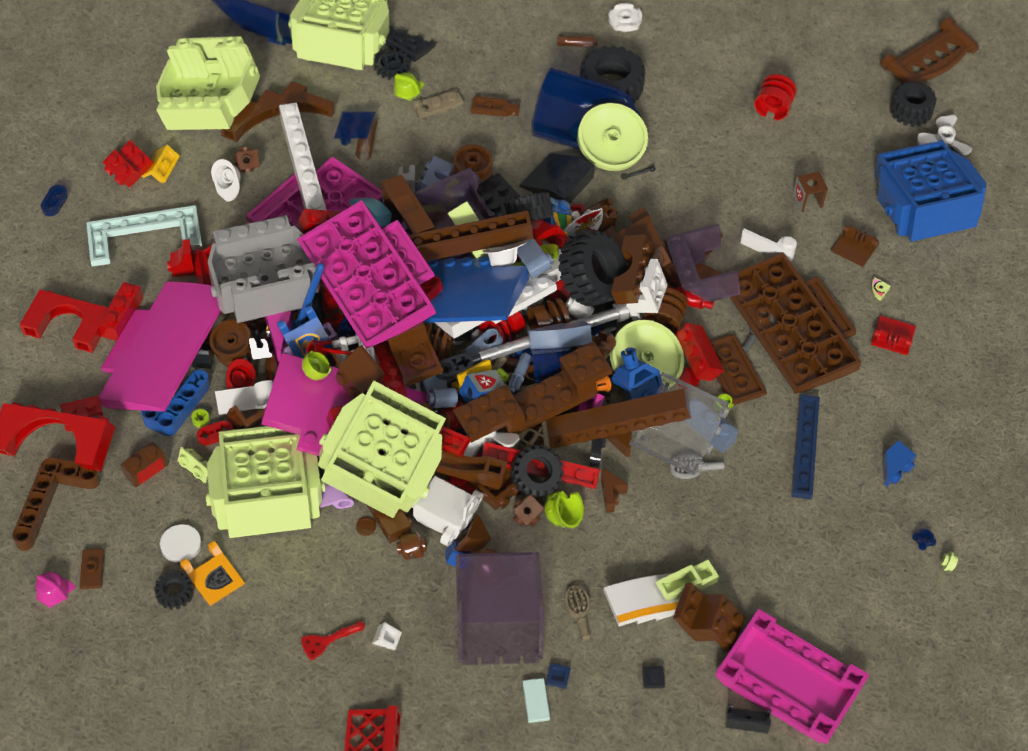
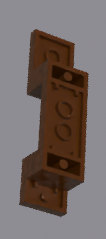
M423 321L387 339L389 348L407 387L443 372L442 366L428 338Z
M594 341L560 357L559 362L562 372L515 395H512L505 384L454 409V415L467 437L470 438V442L472 443L503 427L507 433L520 434L597 396L595 382L612 374V369Z

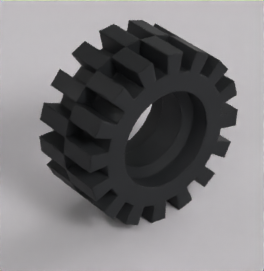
M172 570V574H169L167 571L165 572V577L159 576L160 581L156 580L154 590L160 605L162 604L164 608L168 606L169 610H173V607H176V609H180L181 605L185 607L187 601L190 603L194 589L192 581L186 573L183 575V572L179 570L178 574H176V571ZM177 584L182 587V591L178 595L169 596L166 593L167 588L171 585Z

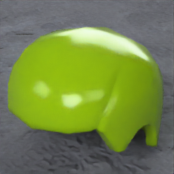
M310 351L302 360V370L311 380H322L332 370L327 358L319 352Z

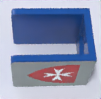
M496 370L467 374L459 393L464 401L468 403L505 385Z

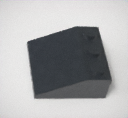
M550 153L520 184V187L533 194L548 192L550 197L565 200L570 204L594 178L595 165L581 157Z

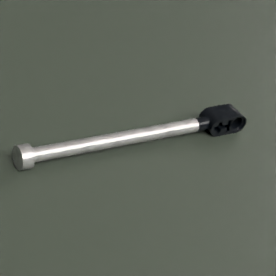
M615 303L612 309L566 323V325L585 321L591 327L615 319L621 322L629 319V310L626 304L617 305ZM529 336L472 355L462 353L440 361V364L447 366L449 373L445 374L442 372L437 374L436 377L446 380L457 376L459 373L486 359L491 361L530 348ZM460 361L466 363L465 366L459 365L455 368V365H457Z

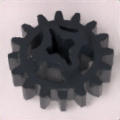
M387 48L386 52L381 50V54H376V58H374V70L377 72V75L381 74L382 78L388 77V80H390L391 77H394L395 79L396 74L408 73V70H410V57H408L407 53L403 54V50L396 51V48L393 51Z

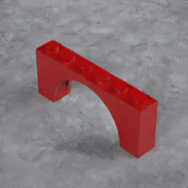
M12 402L11 404L3 403L0 411V454L15 457L22 442L33 431L49 424H64L71 428L76 439L77 452L75 463L84 469L102 471L116 427L109 422L108 418L103 416L92 418L91 415L85 413L75 415L67 410L58 412L49 407L43 410L35 405L25 407L17 402Z

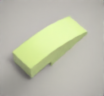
M706 560L694 567L690 565L656 581V585L665 600H671L681 597L686 583H693L699 590H702L717 583L719 576L709 560Z

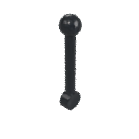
M651 165L647 169L640 170L628 175L624 173L621 175V178L623 180H627L629 177L635 175H639L649 171L654 172L656 168L655 166Z

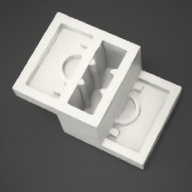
M650 259L649 265L645 269L644 279L640 283V291L643 293L640 295L639 302L626 304L633 321L642 320L644 313H658L667 288V282L658 259Z

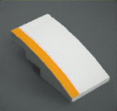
M671 574L642 577L604 587V594L618 626L635 621L637 624L652 619L657 621L673 616L680 597L665 600L656 585V581Z

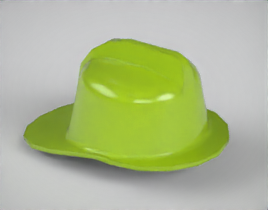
M411 73L396 74L394 81L395 96L410 101L413 97L421 94L420 90L425 84L418 81Z

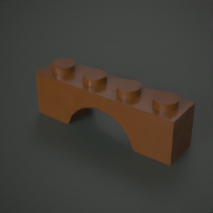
M646 234L624 236L621 251L626 262L630 263L631 266L624 274L614 278L611 293L617 305L638 303L640 295L643 293L640 291V283L643 281L645 269L649 265V253L652 252V244L648 241Z

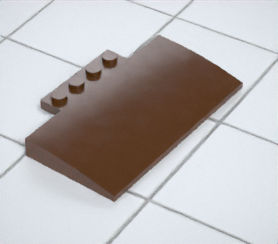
M784 253L719 279L720 285L795 394L824 385L860 370L861 360L846 341L847 338L856 335L857 330L818 276L804 282ZM761 312L767 313L768 317H765ZM771 314L774 317V324L770 321Z

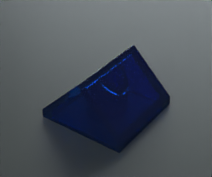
M570 347L530 349L535 382L545 380L562 372L559 358L570 353Z

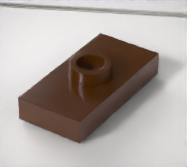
M103 549L82 550L80 589L102 587Z

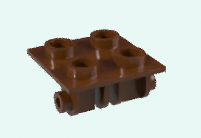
M845 225L843 234L831 252L864 267L880 242L876 239L877 237H873L867 234V232L862 234V230L857 232L858 229L852 227V225Z

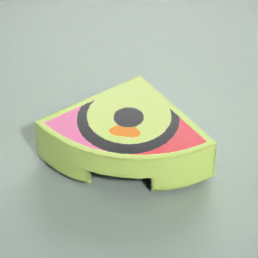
M874 277L871 285L874 296L880 301L891 287Z

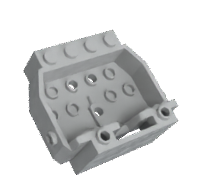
M287 215L213 231L214 244H212L208 259L212 286H210L213 298L216 297L219 310L224 314L234 312L237 323L302 308L316 266L315 263H311L297 241L304 234L295 226H290ZM319 281V284H318V287H317V290H316L315 293H318V292H319V289H320V281Z

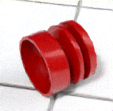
M781 74L766 76L755 98V110L763 117H766L769 111L775 113L774 120L784 119L789 114L796 96L797 88L795 83L790 78Z
M520 311L509 316L507 320H502L497 324L492 321H485L476 327L482 330V332L488 329H496L503 337L502 344H505L506 341L509 342L511 338H515L524 331L526 324ZM497 334L491 336L488 341L493 343L497 338Z

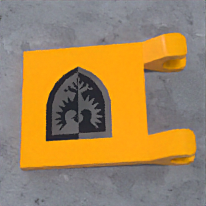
M215 541L208 544V549L214 558L195 570L187 559L180 561L181 569L188 575L210 606L245 584Z

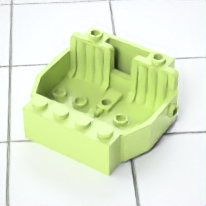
M299 0L289 20L293 50L297 51V58L349 67L355 70H362L365 64L373 65L375 53L379 52L381 46L385 44L389 33L387 0Z
M241 36L179 38L176 46H169L167 50L170 59L167 61L156 86L159 101L157 112L166 129H230L235 116L250 102L260 78V73L247 45L244 44Z
M373 381L367 394L364 395L362 393L346 404L339 413L328 434L324 433L319 443L322 447L319 452L320 461L318 466L325 469L321 481L394 518L399 509L408 512L410 508L418 504L421 497L425 499L430 490L428 484L441 460L442 435L439 434V431L446 418ZM401 430L404 431V432H407L408 434H406V435L402 434V433H401ZM378 451H384L385 455H380Z
M269 426L219 432L220 446L215 447L207 463L209 494H206L207 506H211L212 515L217 519L218 528L220 530L228 529L229 538L311 528L310 519L320 516L321 492H325V484L320 480L317 456L296 450L300 435Z

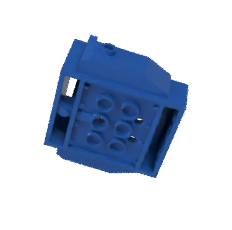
M943 140L878 154L875 178L878 181L877 200L884 208L886 215L891 218L893 223L897 224L896 232L899 236L907 235L909 240L913 242L977 227L978 219L982 212L987 183L968 159L951 151Z

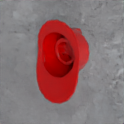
M245 359L232 361L225 375L227 390L254 386L256 384V374L253 365Z

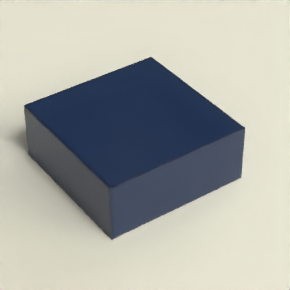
M550 663L546 685L567 689L571 667Z

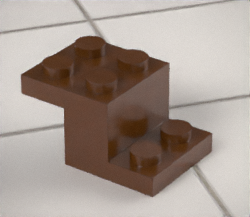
M693 583L685 584L673 615V619L693 640L715 641L726 652H730L737 642L745 619L744 615L724 594L703 595Z

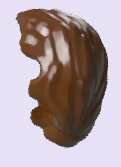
M600 331L598 336H591L592 342L594 341L606 359L616 346V339L613 334Z

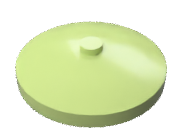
M606 103L592 108L585 114L578 128L577 138L581 152L589 162L604 170L620 171L632 167L641 159L648 143V133L643 120L632 109L620 104Z
M638 320L625 325L615 335L616 346L610 353V361L614 372H616L619 366L624 364L621 352L624 350L626 353V348H635L639 360L660 371L665 390L678 381L684 368V353L677 337L668 328L654 321Z

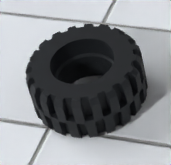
M611 45V47L602 46L601 49L596 48L592 53L589 52L581 62L579 78L581 94L583 97H586L588 102H594V106L615 103L628 107V104H634L643 93L645 81L644 63L637 54L634 55L633 51L630 49L626 50L625 47L619 48L616 45ZM604 74H616L623 77L624 79L618 81H610L600 76Z
M591 231L572 237L566 241L560 251L562 254L559 255L558 261H560V265L558 268L561 272L560 279L564 282V288L569 292V296L572 299H576V302L584 306H595L614 300L611 293L614 278L626 272V261L623 259L622 251L619 250V245L613 241L614 239L611 236H607V234L601 231Z

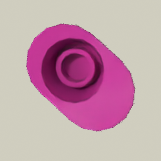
M55 572L38 574L35 584L36 599L51 608L64 599L66 600L67 595L76 586Z

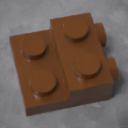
M507 468L505 469L500 490L468 481L476 490L484 494L483 500L494 510H497L499 507L505 508L509 504L511 497L514 495L518 497L522 494V491L516 489L517 485L512 483L513 476H510L512 470Z

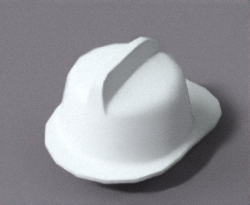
M217 160L213 164L211 171L217 193L227 202L233 201L240 189V171L228 160Z
M520 241L503 247L488 248L482 252L488 253L492 267L511 266L517 259L518 247L526 244L527 241Z

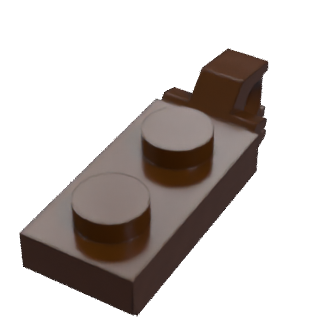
M474 96L471 105L472 114L509 117V115L519 116L520 111L519 104H511L507 99Z

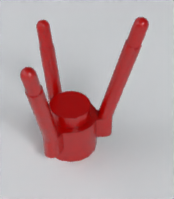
M312 340L306 347V354L313 351L319 352L326 356V353L350 355L352 352L330 349L324 346L332 344V341L335 340Z

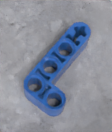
M201 369L194 371L172 398L165 412L141 410L144 425L164 436L174 435L209 390L210 382L207 372Z

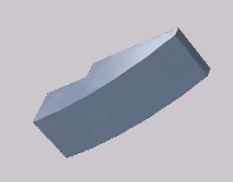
M585 321L567 325L560 323L528 330L530 349L564 348L592 342L591 325Z

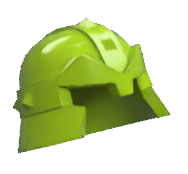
M564 491L548 494V499L544 506L547 519L552 524L562 526L563 528L577 527L584 515V505L579 493H570V498H568Z

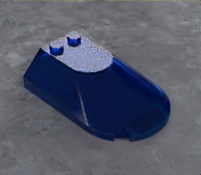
M211 0L239 28L267 37L269 42L283 46L286 43L292 44L291 28H289L290 15L246 0Z
M550 68L538 93L531 122L532 136L580 150L577 138L578 128L585 114L592 108L601 104L615 103L632 109L639 116L640 112L636 109L631 97L619 89Z

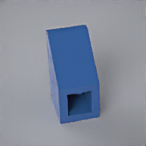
M897 441L885 452L882 460L884 485L887 487L891 482L893 484L898 483L904 472L909 473L915 467L914 461L917 455L900 441Z

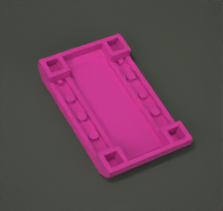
M758 609L716 671L715 676L723 685L765 711L767 709L772 710V715L816 742L828 744L870 674L853 664H850L848 667L776 624L777 619Z

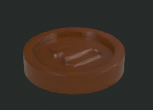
M361 518L356 523V530L360 535H371L376 530V523L371 518Z

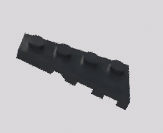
M389 25V33L386 37L385 45L391 49L396 48V51L403 50V54L407 53L410 60L416 62L429 53L436 46V42L432 40L430 42L424 41V37L408 35V31L395 30L394 26Z

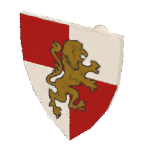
M587 209L582 216H580L578 211H574L572 213L574 221L563 231H566L572 237L583 229L597 231L602 223L603 209L593 211Z

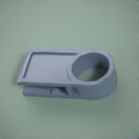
M488 329L464 351L472 355L499 346L503 342V337L496 329ZM497 334L496 340L488 344L489 338Z

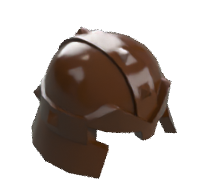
M606 198L586 208L581 213V216L587 209L593 211L602 208L603 219L597 231H605L616 225L618 212L614 205L610 207L612 204L611 199Z

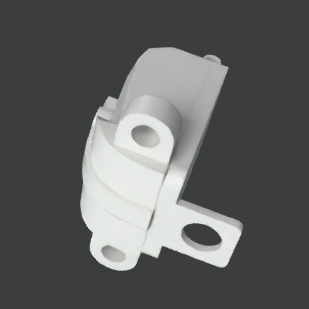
M435 476L432 477L428 484L430 490L426 498L421 497L418 504L412 507L414 509L413 515L421 524L443 533L440 543L448 547L470 523L484 494L475 490L471 495Z

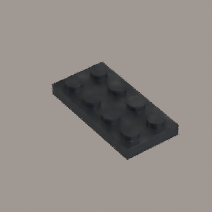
M499 173L468 190L472 198L490 218L506 215L504 203L507 200L521 197Z

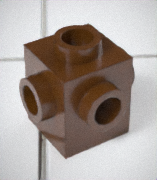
M250 146L240 147L239 151H236V155L233 156L234 166H238L239 170H243V173L252 172L253 168L260 167L257 148L250 149ZM249 157L250 160L248 162H244L243 158Z
M529 495L525 500L519 499L513 505L515 508L513 510L515 515L513 519L519 526L524 524L526 527L529 525L533 527L541 519L539 515L544 512V508L532 495ZM529 510L530 514L526 515L524 511Z

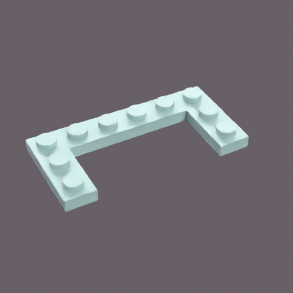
M196 205L86 222L91 266L110 264L107 237L176 226L181 228L182 240L190 239L192 251L203 249Z

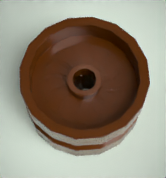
M473 144L463 146L456 151L453 157L454 176L458 180L463 181L467 188L471 189L492 176V155L488 149Z
M234 319L225 320L212 330L210 346L219 362L224 366L228 367L236 359H245L249 362L253 359L249 343L251 332L246 324L243 322L237 323Z

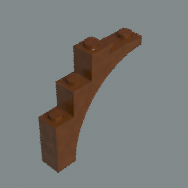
M291 81L282 95L266 89L257 103L250 101L235 116L230 129H221V135L224 138L238 142L255 125L280 115L279 105L296 102L299 113H316L332 117L335 113L334 102L307 93V86Z

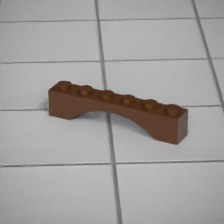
M401 431V433L404 435L408 434L407 432ZM442 451L441 460L435 471L500 490L507 461L490 456L459 457Z

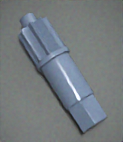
M527 353L521 354L517 366L511 375L508 388L512 394L518 392L532 360L531 355Z

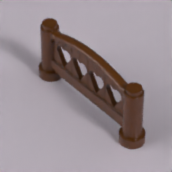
M948 17L941 23L939 27L941 32L899 59L892 53L888 54L882 60L880 66L885 71L889 70L902 83H908V81L920 83L944 74L953 68L967 52L974 54L979 50L980 46L956 25V21L952 17ZM947 43L959 46L960 49L951 52ZM935 50L947 53L948 56H944V59H938ZM924 58L934 60L936 64L928 67L925 65ZM912 65L921 67L925 71L915 74Z

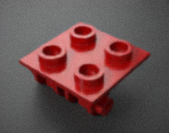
M880 315L871 345L908 356L916 326Z

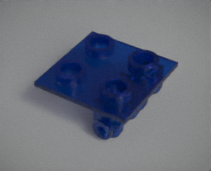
M342 112L334 138H340L341 144L346 146L351 142L350 138L368 139L376 112Z

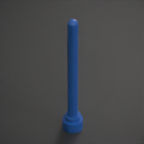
M319 263L315 269L299 316L292 322L290 331L305 323L307 315L304 307L307 305L311 306L325 268L323 263Z

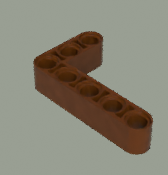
M46 458L43 460L12 534L17 548L27 551L34 546L58 484L94 489L100 484L98 472L84 469L73 461L57 458Z

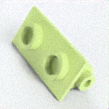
M181 447L178 457L180 465L192 472L197 479L206 483L208 479V462L206 460L200 462L203 458L193 449Z

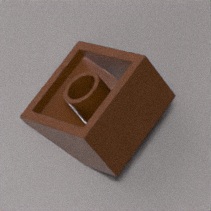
M361 345L339 365L335 378L338 384L346 390L350 399L353 400L362 393L366 395L373 381L382 384L385 373Z

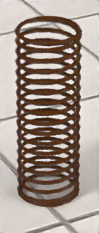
M365 116L361 119L355 156L360 159L358 151L368 152L369 158L367 160L372 155L377 121L371 116ZM364 120H375L373 124L363 122ZM373 125V126H374V127H372V128H373V129H372L373 131H371V130H369V129H365V128H369V127H365V126ZM364 130H368L372 132V135L362 136L364 135L362 133H364Z

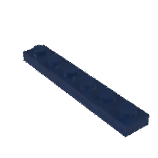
M800 394L792 497L812 500L820 397Z

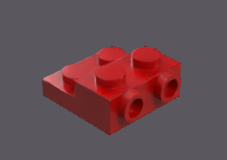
M131 140L119 152L114 149L102 162L105 165L103 169L111 176L114 174L116 176L114 180L121 186L125 184L128 188L134 185L154 164Z

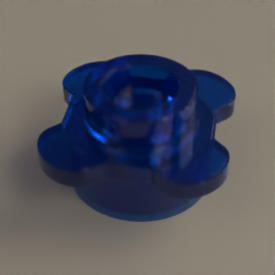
M922 529L919 533H914L912 536L920 550H926L927 547L935 546L937 543L933 533L928 529Z

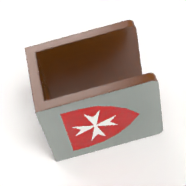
M820 172L797 176L793 197L801 212H804L809 194H814L820 208L824 206L828 188ZM809 180H814L813 187L807 184Z

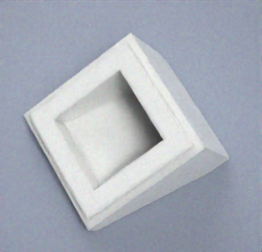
M384 622L378 626L372 644L395 650L402 632Z

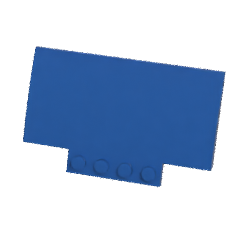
M488 256L427 261L434 275L440 278L443 289L430 301L436 314L424 320L423 323L507 320L529 280L527 267H492Z

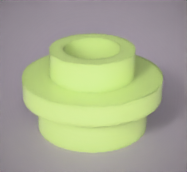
M949 551L947 554L945 553L940 561V564L943 565L942 570L953 571L957 565L958 556L952 551Z

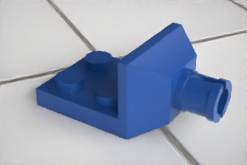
M626 348V353L623 350L621 356L624 364L618 367L611 381L625 389L628 400L664 393L665 388L660 371L639 360L635 348Z

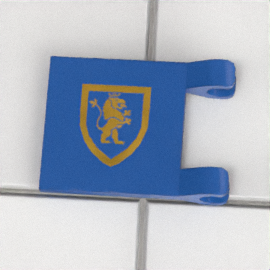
M310 305L304 307V311L310 320L289 331L283 320L277 322V326L294 356L300 358L305 357L306 347L312 340H330ZM332 344L324 345L326 348L331 347L333 349Z

